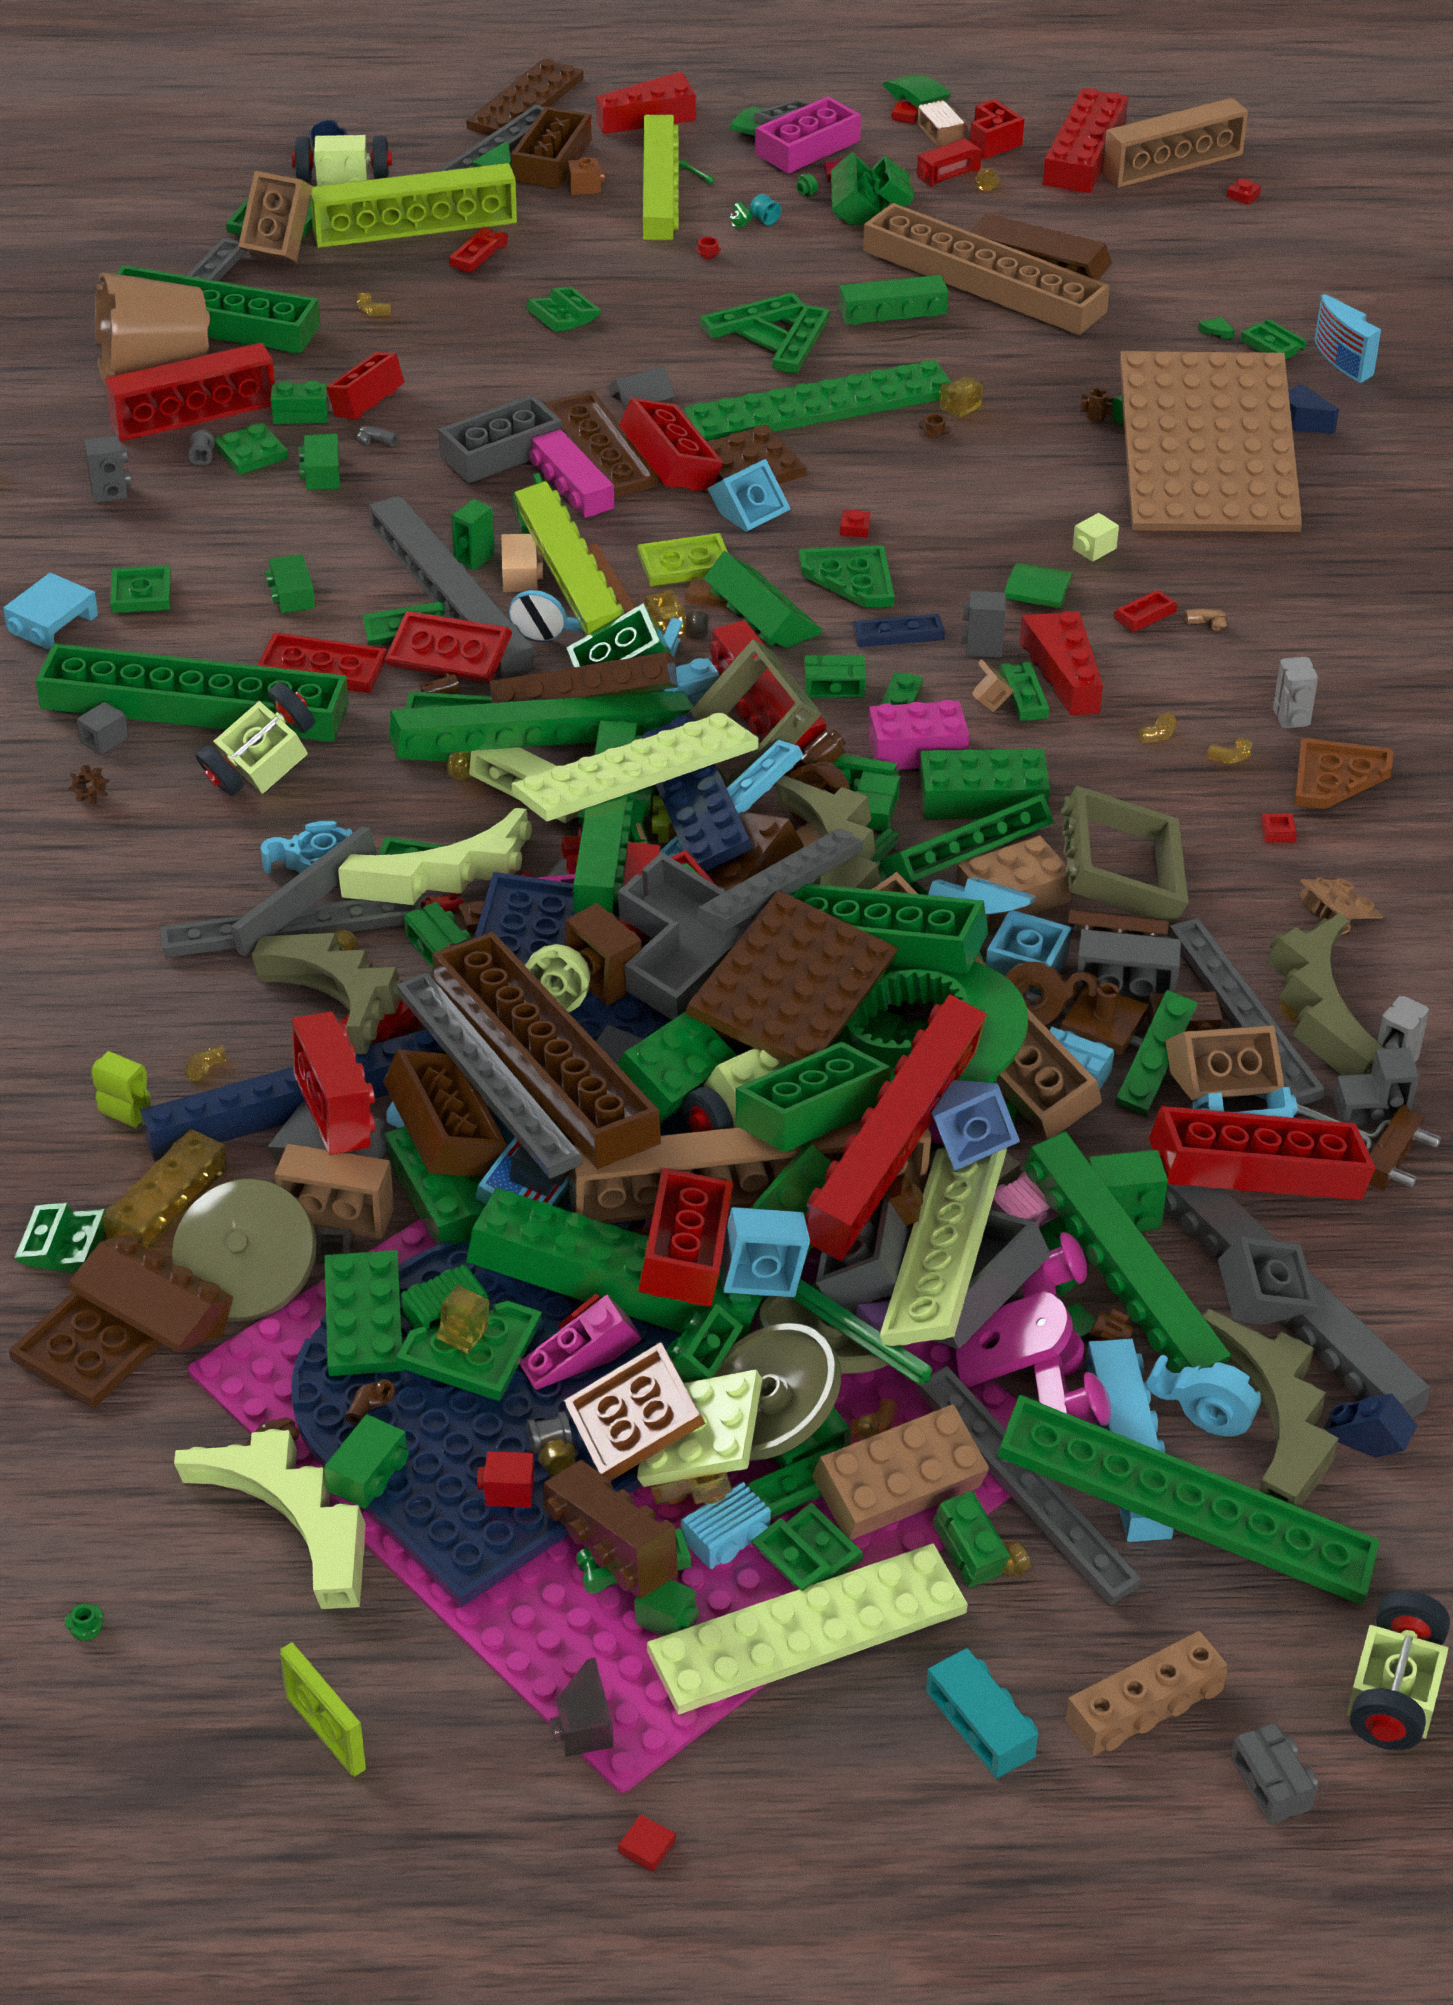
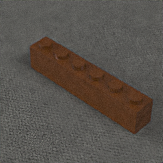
M985 213L970 231L976 235L1097 281L1112 264L1106 243L1022 223L1021 221L1006 219L1001 216Z
M664 652L490 681L492 702L502 703L639 694L678 687L675 658Z

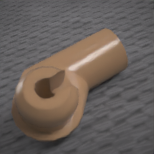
M1203 608L1185 610L1184 612L1186 625L1211 623V628L1215 631L1223 630L1227 626V615L1222 610Z

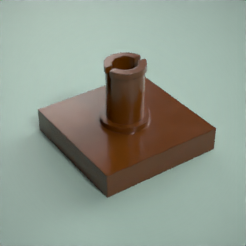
M1112 983L1100 984L1099 988H1097V996H1090L1089 984H1086L1062 1021L1060 1030L1071 1031L1076 1036L1092 1042H1101L1107 1047L1114 1049V1053L1122 1056L1146 1018L1149 1005L1119 995L1118 987Z

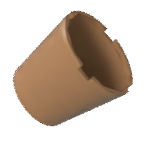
M101 272L99 274V281H103V283L96 286L95 341L96 346H101L102 358H98V367L103 382H105L104 378L205 356L209 352L207 327L210 324L209 311H206L205 299L200 287Z

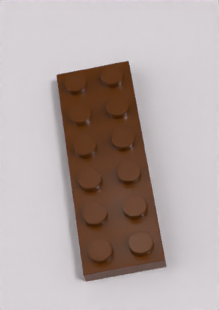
M542 59L466 120L467 129L489 136L535 104L543 108L545 106L550 107L584 79V72L581 69L574 68L572 65L560 64L552 59Z
M594 390L543 403L562 420V431L614 485V498L659 486L657 474L649 467L644 457L638 453L633 443L626 438V434L619 427L618 422Z

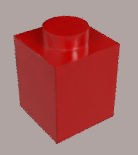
M487 1451L485 1467L478 1468L477 1489L484 1490L485 1506L532 1508L534 1487L533 1453Z

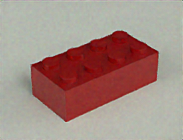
M631 397L619 427L626 434V438L637 448L638 453L648 462L649 467L659 476L661 482L670 488L679 486L692 491H708V488L714 485L724 462L676 404Z
M333 1011L292 1018L293 1073L328 1154L333 1155L371 1148L370 1133L375 1132V1121L370 1111V1105L375 1103L374 1090L371 1083L366 1084L365 1072L362 1063H356L353 1044H347L344 1025L338 1024Z
M662 1167L638 1292L711 1307L720 1272L733 1182Z

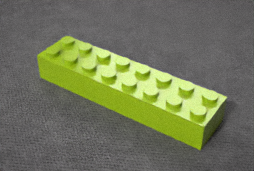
M509 163L316 186L312 188L310 198L312 229L318 248L517 223L516 182Z

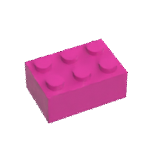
M943 700L932 703L912 702L900 705L881 704L879 706H869L868 738L874 760L897 763L896 770L920 768L921 751L969 749L970 734L960 701Z

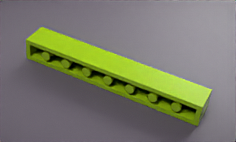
M644 115L643 240H673V230H679L678 125L674 124V115Z
M547 481L514 492L519 513L585 635L588 636L624 615L625 612L622 605H616L617 601L611 587L606 588L607 582L603 571H597L598 566L594 555L589 554L584 538H580L575 522H571L566 506H562L557 490L552 491Z

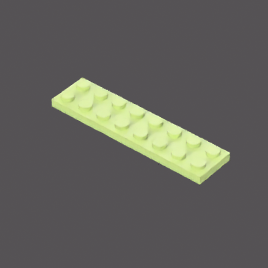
M714 713L707 718L695 722H687L683 726L661 731L648 738L637 739L630 744L618 748H610L603 753L591 757H583L579 761L564 766H556L552 770L537 775H529L525 779L512 783V794L547 822L758 749V737L724 713Z
M1007 1148L956 1171L951 1164L946 1149H937L923 1193V1204L921 1205L919 1221L913 1225L879 1335L883 1345H909L922 1341L943 1340L955 1336Z
M934 1543L813 1584L803 1591L799 1589L648 1641L647 1653L677 1714L680 1715L963 1615L967 1612L968 1603Z

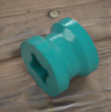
M759 194L752 200L749 210L754 218L769 226L779 219L782 209L778 202L771 200L766 194Z

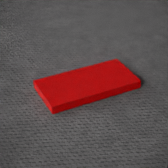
M406 611L386 655L385 662L388 666L440 675L446 673L449 675L455 674L457 678L490 683L513 633L509 627Z
M274 632L257 666L347 676L348 690L371 693L385 664L387 649Z

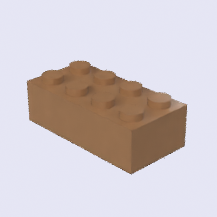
M952 1404L821 1456L812 1477L840 1530L850 1540H853L941 1504L946 1500L980 1488L990 1468L955 1405Z

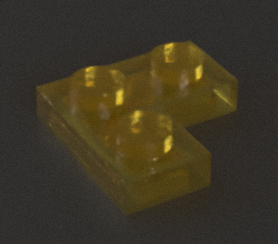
M728 1472L651 1486L656 1505L663 1502L667 1505L678 1503L687 1497L686 1494L692 1493L696 1504L702 1502L713 1504L723 1500L726 1494L733 1492Z

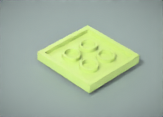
M757 1370L684 1383L706 1424L641 1462L637 1478L643 1487L748 1468L762 1378Z

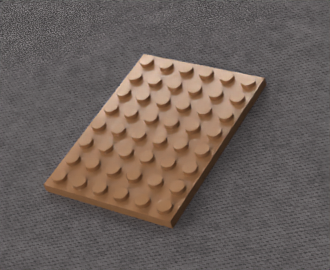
M1121 351L1119 359L1132 530L1301 532L1302 517L1285 354L1258 352Z

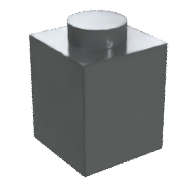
M106 702L77 718L80 743L102 755L128 739L127 718L125 714Z

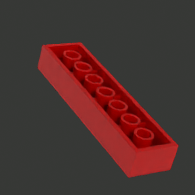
M950 994L942 1006L939 1004L934 1006L927 1020V1023L930 1025L926 1031L920 1029L915 1035L910 1047L913 1051L909 1057L903 1055L898 1061L894 1070L896 1077L892 1083L886 1081L881 1087L877 1096L879 1103L875 1109L869 1107L864 1113L859 1124L862 1127L858 1135L852 1133L843 1147V1158L840 1162L834 1160L831 1163L824 1178L827 1181L822 1189L816 1187L807 1202V1207L810 1209L805 1216L810 1245L841 1262L844 1260L933 1121L932 1111L953 1080H959L977 1052L987 1013Z

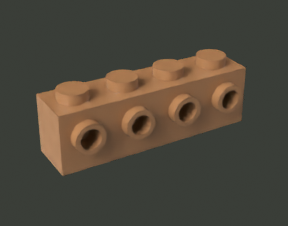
M1199 1630L1068 1697L1065 1721L1092 1756L1104 1750H1114L1125 1739L1139 1732L1141 1734L1147 1733L1158 1722L1169 1716H1179L1186 1712L1192 1704L1204 1698L1212 1699L1217 1696L1224 1688L1228 1664Z

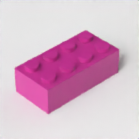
M829 96L756 127L755 154L766 162L778 167L783 172H794L803 166L812 164L814 161L830 156L834 152L859 142L861 114Z

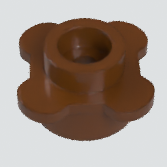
M938 413L928 414L924 417V421L919 422V428L925 431L927 437L937 438L942 434L950 432V427L946 426V418Z

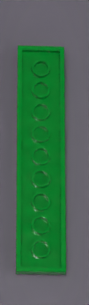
M925 360L921 363L899 365L890 369L873 370L872 372L858 375L851 374L842 378L824 379L810 384H798L794 387L776 388L762 393H749L735 398H723L714 402L697 403L684 407V414L703 438L709 441L723 438L733 433L750 430L757 426L768 425L773 432L954 398L956 388L936 360Z
M1019 1395L996 1457L1360 1605L1364 1602L1370 1585L1380 1542L1379 1539Z

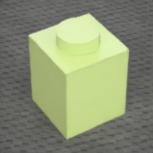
M1100 513L1093 515L1075 525L1072 549L1092 562L1117 549L1119 525Z

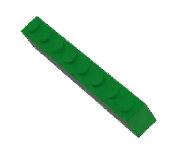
M1065 1131L1032 1146L1023 1165L1028 1178L1037 1184L1045 1195L1049 1207L1056 1210L1064 1221L1068 1233L1076 1238L1085 1250L1089 1262L1096 1266L1104 1276L1110 1291L1117 1294L1125 1305L1129 1317L1134 1322H1137L1144 1331L1150 1346L1155 1351H1158L1160 1355H1165L1168 1358L1169 1371L1180 1373L1184 1367L1195 1368L1199 1365L1201 1369L1212 1368L1215 1362L1227 1364L1231 1357L1229 1351Z

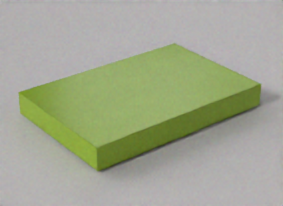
M720 533L637 545V554L650 587L703 579L723 551L728 553Z
M293 1642L280 1649V1658L286 1698L350 1775L354 1777L366 1770L361 1722Z

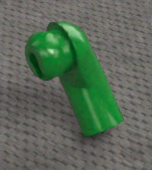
M743 202L734 204L733 211L736 213V216L731 214L730 221L735 228H743L752 219V213Z

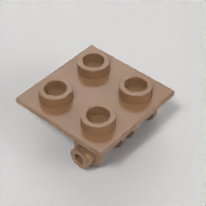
M1317 878L1301 879L1300 881L1306 887L1299 895L1301 903L1319 917L1320 920L1324 918L1329 920L1338 913H1341L1350 921L1351 919H1382L1384 917L1374 908L1375 905L1372 901L1353 890L1354 886L1345 879L1325 880ZM1349 922L1345 927L1344 931L1342 932V935L1346 934L1350 930L1351 925L1349 924Z

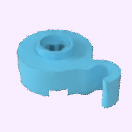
M317 821L305 825V831L298 836L295 834L291 840L281 837L269 838L261 844L264 872L271 873V863L282 861L285 863L286 868L301 873L353 832L350 828L346 831L343 828L337 827V822Z
M1161 1355L1157 1359L1147 1379L1149 1390L1161 1399L1178 1400L1185 1415L1196 1426L1208 1433L1223 1437L1238 1436L1245 1433L1251 1426L1261 1404L1260 1391L1255 1392L1248 1384L1250 1377L1234 1366L1215 1362L1212 1368L1201 1369L1199 1365L1195 1368L1184 1367L1180 1373H1172L1165 1367L1168 1361L1165 1355Z

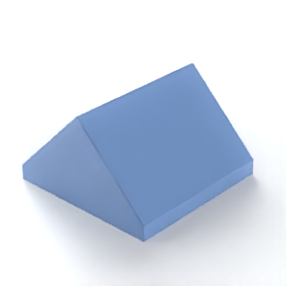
M953 1080L931 1113L955 1171L1020 1142L997 1083Z

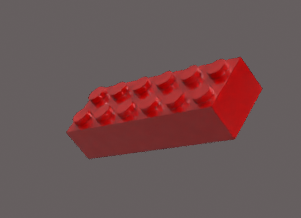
M1094 88L1081 89L1045 157L1043 185L1091 193L1103 169L1106 130L1125 125L1129 96H1123L1117 92H1100Z
M263 343L104 378L110 422L120 442L271 407L272 384H275L273 359Z
M745 620L712 629V642L709 648L712 655V664L720 676L752 639L764 645ZM757 653L752 657L753 659L758 657ZM767 669L739 700L735 708L739 717L744 718L748 723L752 734L757 735L763 741L795 705V702L772 672ZM819 716L794 744L800 747L802 753L805 752L803 748L826 729V722L823 718ZM800 759L786 774L789 777L798 767L806 766V764Z
M1161 1106L1149 1136L1152 1149L1159 1151L1168 1184L1176 1186L1188 1185L1210 1189L1224 1188L1240 1191L1271 1192L1273 1194L1304 1195L1307 1197H1330L1341 1200H1362L1376 1169L1356 1123Z

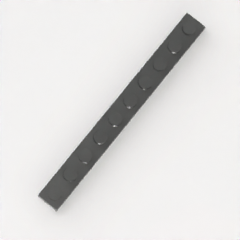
M428 972L396 984L401 999L549 1179L582 1165L581 1156L577 1149Z

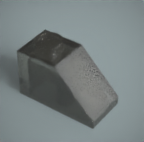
M595 1658L585 1661L556 1699L557 1717L550 1718L554 1742H562L565 1757L613 1748V1724Z

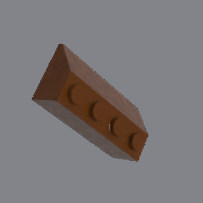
M118 1235L115 1238L100 1242L67 1285V1289L176 1352L223 1336L234 1298L222 1291L219 1285L204 1281L195 1276L189 1268L172 1263L165 1259L164 1254L149 1250L139 1244L137 1239L129 1235Z

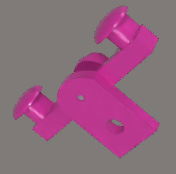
M1063 1232L1060 1235L1061 1247L1050 1250L1051 1256L1022 1284L1024 1298L1001 1306L959 1349L956 1348L959 1379L968 1388L1034 1365L1040 1403L1089 1423L1099 1421L1105 1427L1111 1419V1402L1101 1380L1093 1373L1086 1372L1084 1373L1085 1387L1072 1392L1069 1391L1065 1383L1064 1376L1074 1374L1084 1363V1343L1078 1333L1072 1329V1318L1067 1308L1055 1296V1286L1073 1279L1082 1284L1087 1276V1262L1078 1241L1071 1234ZM994 1339H1000L996 1346L986 1349L989 1342Z

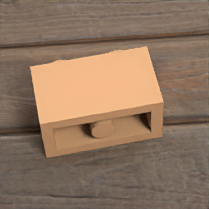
M501 534L503 592L538 591L537 580L543 579L542 554L531 534Z

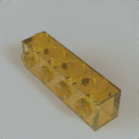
M190 1129L181 1139L176 1140L171 1149L159 1161L154 1162L149 1171L138 1182L133 1183L127 1193L106 1210L103 1215L107 1240L118 1235H129L137 1239L139 1244L149 1249L228 1169L224 1144L193 1129Z

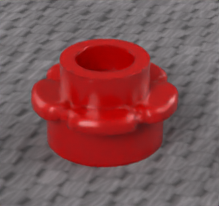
M711 236L700 238L696 252L704 259L714 258L716 254L721 252V247L718 246V239Z

